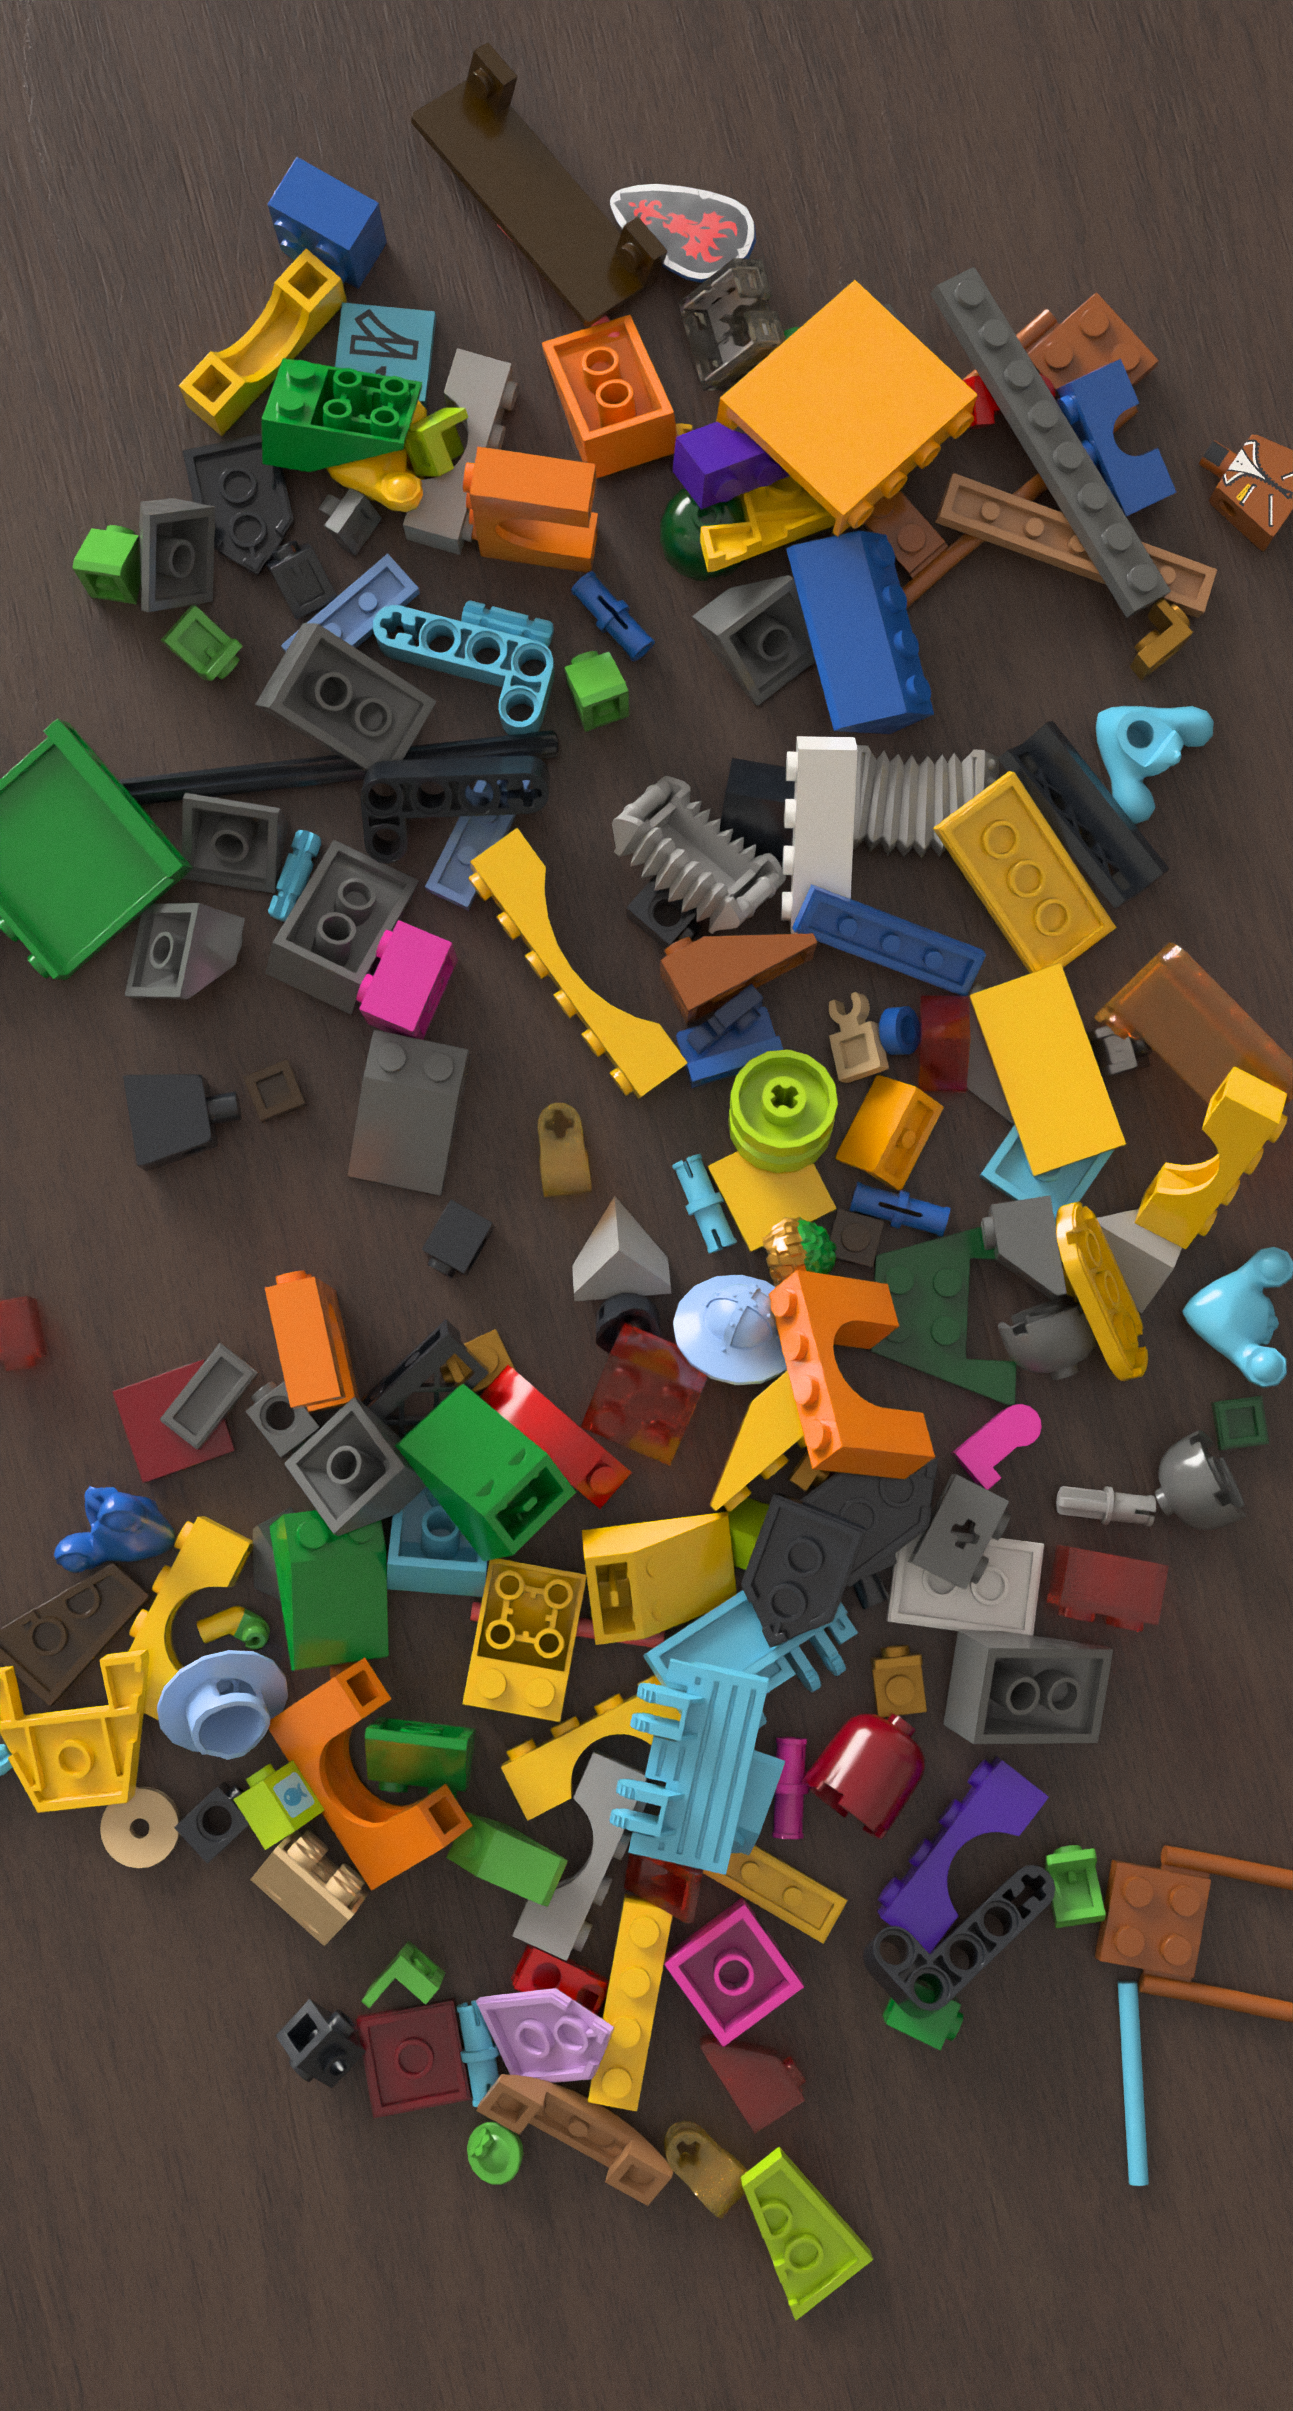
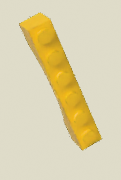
M518 828L470 861V868L474 872L473 875L468 877L470 883L484 901L490 897L493 898L502 911L496 917L512 940L519 936L522 938L531 951L525 955L526 960L540 979L548 975L559 989L558 992L553 994L555 1000L569 1018L577 1014L587 1030L581 1034L597 1057L605 1053L612 1062L615 1069L610 1072V1075L625 1096L633 1092L638 1099L688 1063L660 1024L634 1017L610 1005L589 989L570 967L556 942L548 919L545 897L546 867Z

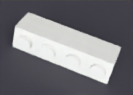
M797 736L796 752L787 751L786 781H795L794 799H785L784 827L793 828L792 846L783 847V875H791V892H782L781 921H790L791 934H798L794 932L792 926L811 884L851 899L858 753L856 740L853 737Z

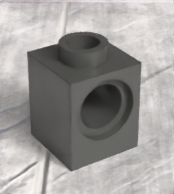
M273 1380L260 1388L250 1397L254 1405L245 1411L281 1458H288L323 1427L313 1413L308 1412L307 1407L293 1408L295 1418L289 1428L278 1430L273 1426L270 1418L272 1409L282 1402L290 1404L285 1381L277 1386Z

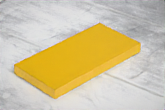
M1007 772L933 828L1030 974L1060 963L1064 968L1116 928L1015 772Z
M1061 963L969 996L1033 1177L1126 1145Z

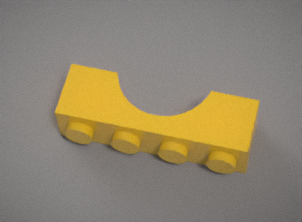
M305 249L274 282L272 294L265 309L248 332L229 348L220 352L210 351L179 385L187 407L218 434L223 436L275 380L282 359L293 360L342 307V303L347 302L342 279L308 249Z
M1234 1066L1212 1096L1202 1126V1130L1215 1144L1218 1154L1206 1162L1193 1165L1165 1162L1143 1194L1135 1224L1184 1249H1187L1197 1234L1204 1237L1217 1216L1216 1208L1219 1204L1227 1206L1235 1196L1240 1185L1239 1177L1242 1173L1245 1172L1250 1175L1257 1167L1264 1151L1262 1146L1267 1140L1274 1143L1282 1133L1288 1119L1286 1115L1282 1114L1287 1093Z
M205 1516L197 1517L194 1524L187 1521L183 1526L174 1545L180 1552L173 1566L164 1565L152 1587V1591L158 1594L149 1611L145 1609L140 1611L129 1632V1635L135 1638L129 1651L148 1649L149 1652L144 1713L159 1720L157 1704L164 1686L180 1669L184 1668L175 1653L172 1641L173 1623L179 1608L192 1594L203 1588L234 1586L253 1550V1540Z
M655 1674L637 1684L638 1686L640 1683L661 1685ZM620 1693L594 1706L597 1715L581 1723L577 1716H573L552 1727L550 1730L554 1737L536 1746L533 1738L506 1751L510 1760L504 1762L501 1769L527 1821L572 1798L573 1768L578 1757L590 1744L609 1735L625 1734L638 1737L652 1745L654 1735L646 1732L643 1733L630 1726L632 1714L649 1713L680 1721L681 1715L677 1708L646 1702L637 1697V1694L623 1701Z
M630 1894L624 1895L603 2013V2020L615 2028L596 2075L590 2081L589 2103L637 2111L673 1915L672 1902Z

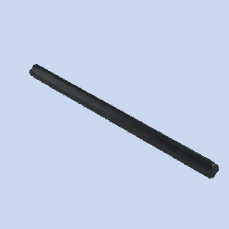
M549 730L410 746L403 760L532 756L540 760L556 758L559 755L558 737L555 731ZM328 755L118 780L138 804L143 805L183 800L185 793L214 797L364 780L366 771L338 755Z

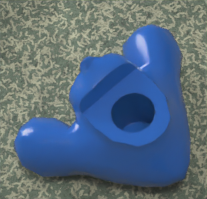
M89 1486L85 1492L84 1506L86 1516L91 1525V1532L75 1533L66 1536L57 1545L54 1556L57 1564L71 1573H80L86 1569H94L107 1561L134 1562L150 1559L174 1547L176 1541L175 1529L158 1510L156 1501L147 1497L118 1492L114 1487L95 1488Z

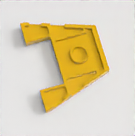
M676 424L677 436L690 432L693 429V425ZM791 476L775 481L769 486L759 487L738 495L742 503L745 522L701 527L700 543L707 571L720 570L834 526L836 518Z
M148 1649L107 1654L99 1660L109 1704L105 1706L25 1715L14 1666L0 1667V1734L12 1754L8 1757V1760L38 1813L128 1803L135 1796L149 1665Z

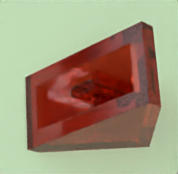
M921 995L918 1088L922 1091L966 1093L971 1041L968 996Z
M630 1853L624 1888L681 1921L692 1923L694 1922L705 1870Z

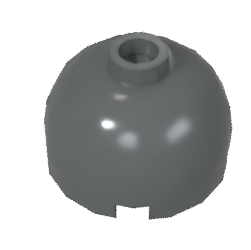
M1076 1295L1078 1304L1065 1306L1062 1298L1055 1299L1012 1315L1011 1318L1014 1325L1011 1327L1003 1321L998 1324L1003 1344L1010 1358L1021 1369L1034 1374L1050 1373L1052 1380L1063 1379L1080 1371L1077 1363L1091 1355L1097 1345V1340Z
M1198 1430L1173 1444L1161 1458L1158 1471L1161 1488L1155 1490V1496L1163 1512L1168 1517L1176 1514L1181 1522L1196 1530H1216L1245 1518L1246 1513L1239 1509L1245 1506V1503L1223 1457L1217 1459L1208 1452L1207 1449L1215 1444L1202 1430Z

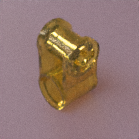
M566 1103L548 1105L542 1110L538 1118L541 1150L539 1161L544 1198L592 1192L588 1152L585 1149L583 1128L578 1112ZM559 1113L564 1115L566 1121L574 1122L573 1127L566 1129V1137L557 1138L553 1130H547V1124L554 1123L555 1115Z
M684 2120L676 2122L669 2127L663 2142L669 2166L690 2187L697 2198L715 2216L721 2219L744 2195L745 2191L740 2177L748 2172V2170L695 2122ZM681 2141L687 2145L694 2142L697 2152L693 2156L687 2152L680 2155L677 2145Z

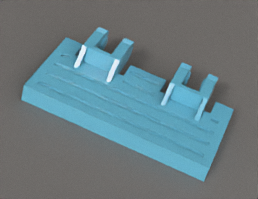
M742 1590L645 1653L643 1657L662 1686L687 1691L688 1686L666 1682L670 1658L689 1663L696 1661L769 1678L767 1693L796 1674L804 1687L810 1693H813L821 1687V1681L799 1645L809 1640L825 1667L832 1674L838 1676L846 1671V1665L824 1629L828 1627L839 1645L858 1632L847 1617V1610L840 1602L833 1622L802 1633L770 1648L752 1603H749ZM677 1709L678 1712H679L680 1715H681V1714H682V1709ZM763 1712L761 1715L759 1728L765 1725L767 1722Z
M670 1658L666 1682L688 1686L687 1691L651 1683H640L637 1697L649 1703L682 1709L680 1721L649 1713H634L630 1723L632 1728L654 1735L645 1778L666 1782V1787L623 1778L618 1780L616 1793L627 1799L661 1806L660 1814L655 1816L629 1809L616 1808L611 1811L609 1821L614 1826L633 1831L628 1853L726 1875L769 1678L696 1661L689 1663Z

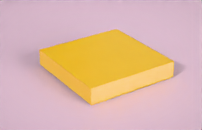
M737 1151L707 1166L750 1253L763 1247V1237L768 1235L772 1227L781 1222L784 1217L794 1219L801 1217L803 1220L813 1222L837 1209L814 1163L799 1171L774 1173L756 1168L740 1156Z

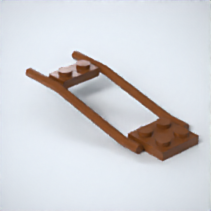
M1097 292L1061 324L1057 322L1049 310L1045 309L1016 335L1039 374L1050 379L1058 398L1060 396L1057 388L1116 360H1122L1132 387L1154 370L1159 362ZM974 369L962 380L970 378L972 376L980 375L978 374L977 370ZM1135 406L1125 410L1118 416L1114 424L1113 434L1138 413ZM1037 473L1015 491L1013 495L1034 501L1048 488L1040 474ZM900 490L890 499L885 496L879 499L873 505L874 510L863 523L869 532L887 535L888 542L893 547L895 553V561L912 578L902 588L907 598L906 609L985 541L968 534H963L948 546L945 540Z
M1165 1845L1161 1852V1868L1112 1860L1104 1901L1106 1916L1105 1921H1102L1100 1924L1095 1952L1096 1959L1102 1962L1143 1969L1138 1983L1140 1993L1179 1999L1293 2023L1292 2002L1191 1982V1979L1195 1976L1211 1885L1210 1874L1293 1891V1870Z

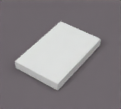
M951 1531V1533L957 1536L955 1543L957 1547L962 1542L971 1543L973 1541V1534ZM921 1534L895 1553L897 1564L893 1565L886 1621L955 1631H1006L1033 1635L1044 1549L1043 1543L1000 1538L997 1541L991 1538L983 1553L984 1556L989 1558L987 1567L977 1584L969 1582L966 1590L908 1562Z

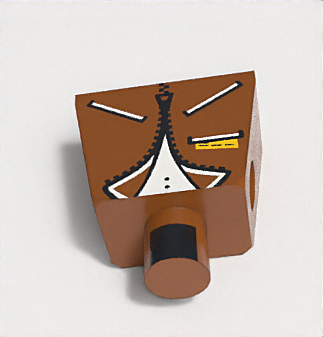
M1252 434L1237 455L1214 440L1198 464L1221 479L1209 498V502L1247 539L1264 552L1293 510V450L1259 435Z

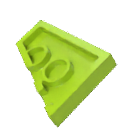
M780 2147L740 2177L795 2321L873 2260L870 2249Z

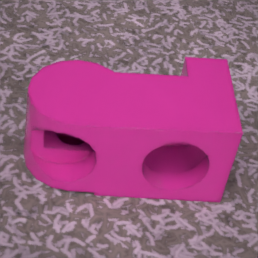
M1023 1404L1008 1406L955 1449L951 1455L977 1485L988 1490L1001 1479L993 1467L1016 1447L1028 1446L1035 1442L1041 1432V1419L1038 1413L1030 1406Z

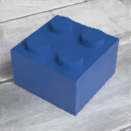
M298 157L292 163L267 204L280 244L279 247L286 255L296 260L305 249H308L342 279L343 284L347 282L357 289L360 288L387 244L378 202Z

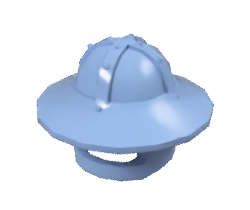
M745 1275L716 1276L695 1285L679 1302L673 1322L677 1347L689 1364L711 1379L733 1385L762 1384L784 1374L787 1366L782 1352L776 1321L771 1309V1299L768 1295L775 1287L767 1281Z
M227 1650L203 1656L180 1669L164 1686L157 1704L160 1729L172 1743L191 1751L200 1752L202 1755L208 1754L226 1760L242 1757L253 1749L265 1736L270 1726V1720L283 1712L288 1699L286 1676L272 1659L254 1651Z

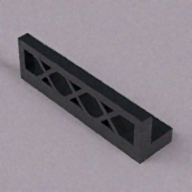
M1053 720L1045 723L1023 744L1007 750L998 758L1007 772H1015L1050 827L1115 909L1137 897L1170 870Z
M446 1319L360 1401L386 1425H399V1437L403 1439L459 1385L464 1384L472 1390L489 1374V1368L461 1342L460 1331ZM454 1353L473 1370L461 1382L440 1383V1367ZM434 1373V1383H424ZM413 1392H434V1407L426 1415H404L405 1400ZM439 1392H449L439 1402ZM399 1406V1415L389 1416ZM404 1425H414L404 1434Z

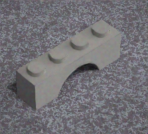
M457 348L444 389L446 408H466L469 417L461 421L468 433L467 446L454 469L441 476L421 480L423 488L422 500L417 509L406 513L403 523L407 540L461 555L465 541H473L471 538L473 525L469 524L470 509H466L467 493L463 492L465 466L467 462L475 463L478 446L501 450L506 429L505 426L500 425L505 409L512 411L519 388V383L513 381L511 363Z
M594 1748L573 1797L587 1814L592 1826L593 1847L590 1856L578 1872L558 1883L548 1907L527 1899L514 1929L513 1937L567 1961L572 1949L581 1952L592 1927L591 1923L584 1921L591 1904L602 1905L612 1882V1878L605 1875L612 1857L621 1861L632 1836L631 1832L610 1823L611 1811L616 1808H624L643 1812L646 1805L645 1802L627 1799L616 1793L618 1780L624 1778L646 1782V1771Z

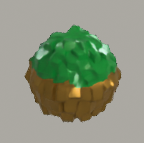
M784 1217L781 1222L772 1227L768 1235L763 1237V1247L766 1248L768 1253L766 1260L768 1267H771L769 1268L775 1288L796 1270L829 1275L835 1266L836 1245L830 1240L827 1230L822 1226H817L815 1222L811 1223L803 1220L801 1217L796 1219Z

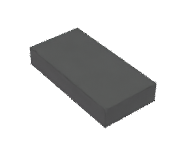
M219 1343L159 1420L194 1448L200 1450L260 1373L222 1343Z

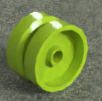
M792 1050L767 1051L748 1061L736 1075L730 1096L728 1116L730 1139L740 1156L756 1168L774 1173L799 1171L816 1162L828 1147L838 1106L836 1086L826 1068L809 1055Z

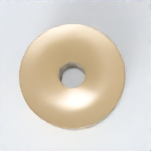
M136 1787L135 1796L128 1803L107 1806L101 1820V1839L107 1852L117 1862L132 1868L150 1867L164 1860L177 1846L181 1835L174 1827L181 1821V1815L174 1801L164 1792L151 1787ZM141 1818L148 1822L149 1832L146 1836H140L135 1833L133 1824L136 1819Z

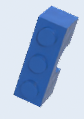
M1121 359L1057 388L1060 396L1057 404L1070 425H1072L1074 432L1126 517L1176 493L1158 448L1138 456H1131L1122 452L1114 440L1113 429L1118 416L1125 410L1139 404Z

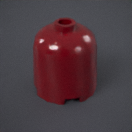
M862 1713L851 1717L843 1725L801 1782L810 1787L809 1791L843 1818L848 1813L852 1814L864 1824L862 1830L865 1833L882 1841L920 1783L925 1772V1757L921 1747L911 1738L916 1730L905 1720L891 1713L887 1720L876 1714Z

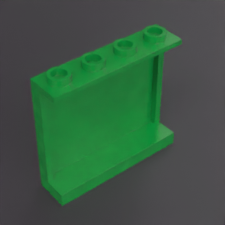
M57 718L43 730L48 737L0 779V928L12 941L17 942L19 939L32 953L27 957L30 964L40 975L46 979L51 976L56 980H67L187 875L193 867L70 723Z

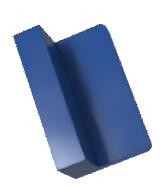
M760 1007L757 1010L761 1017L745 1031L739 1034L735 1028L699 1055L687 1041V1035L698 1026L677 1033L676 1039L680 1052L688 1062L685 1068L691 1088L737 1075L749 1060L767 1051L783 1050L780 1037L775 1035L766 1007Z

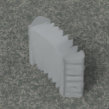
M857 745L853 849H856L865 841L871 852L881 843L887 856L897 847L902 856L905 857L913 847L922 859L932 846L940 857L945 850V846L933 828L999 779V757L985 752V750H973L962 762L953 753L948 763L942 754L935 764L927 756L918 766L911 754L904 765L899 754L889 761L884 750L876 760L869 746Z
M664 776L656 784L647 787L641 797L634 803L625 806L623 812L613 820L612 827L616 846L614 852L620 857L634 853L630 866L645 863L642 878L657 875L654 891L670 888L668 902L683 899L681 913L697 908L696 922L710 917L709 932L711 934L718 930L737 928L747 918H751L755 910L767 898H772L775 895L776 890L785 882L786 875H783L781 865L771 853L754 857L756 845L743 849L744 837L730 842L733 829L720 832L721 818L708 822L710 809L699 813L702 801L690 803V786L682 780Z

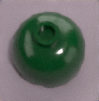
M683 488L668 502L660 520V544L667 562L680 575L696 581H708V578H717L722 575L726 577L733 574L745 562L743 560L720 570L708 572L700 543V531L703 526L745 522L739 496H735L729 501L719 502L700 509L688 491Z

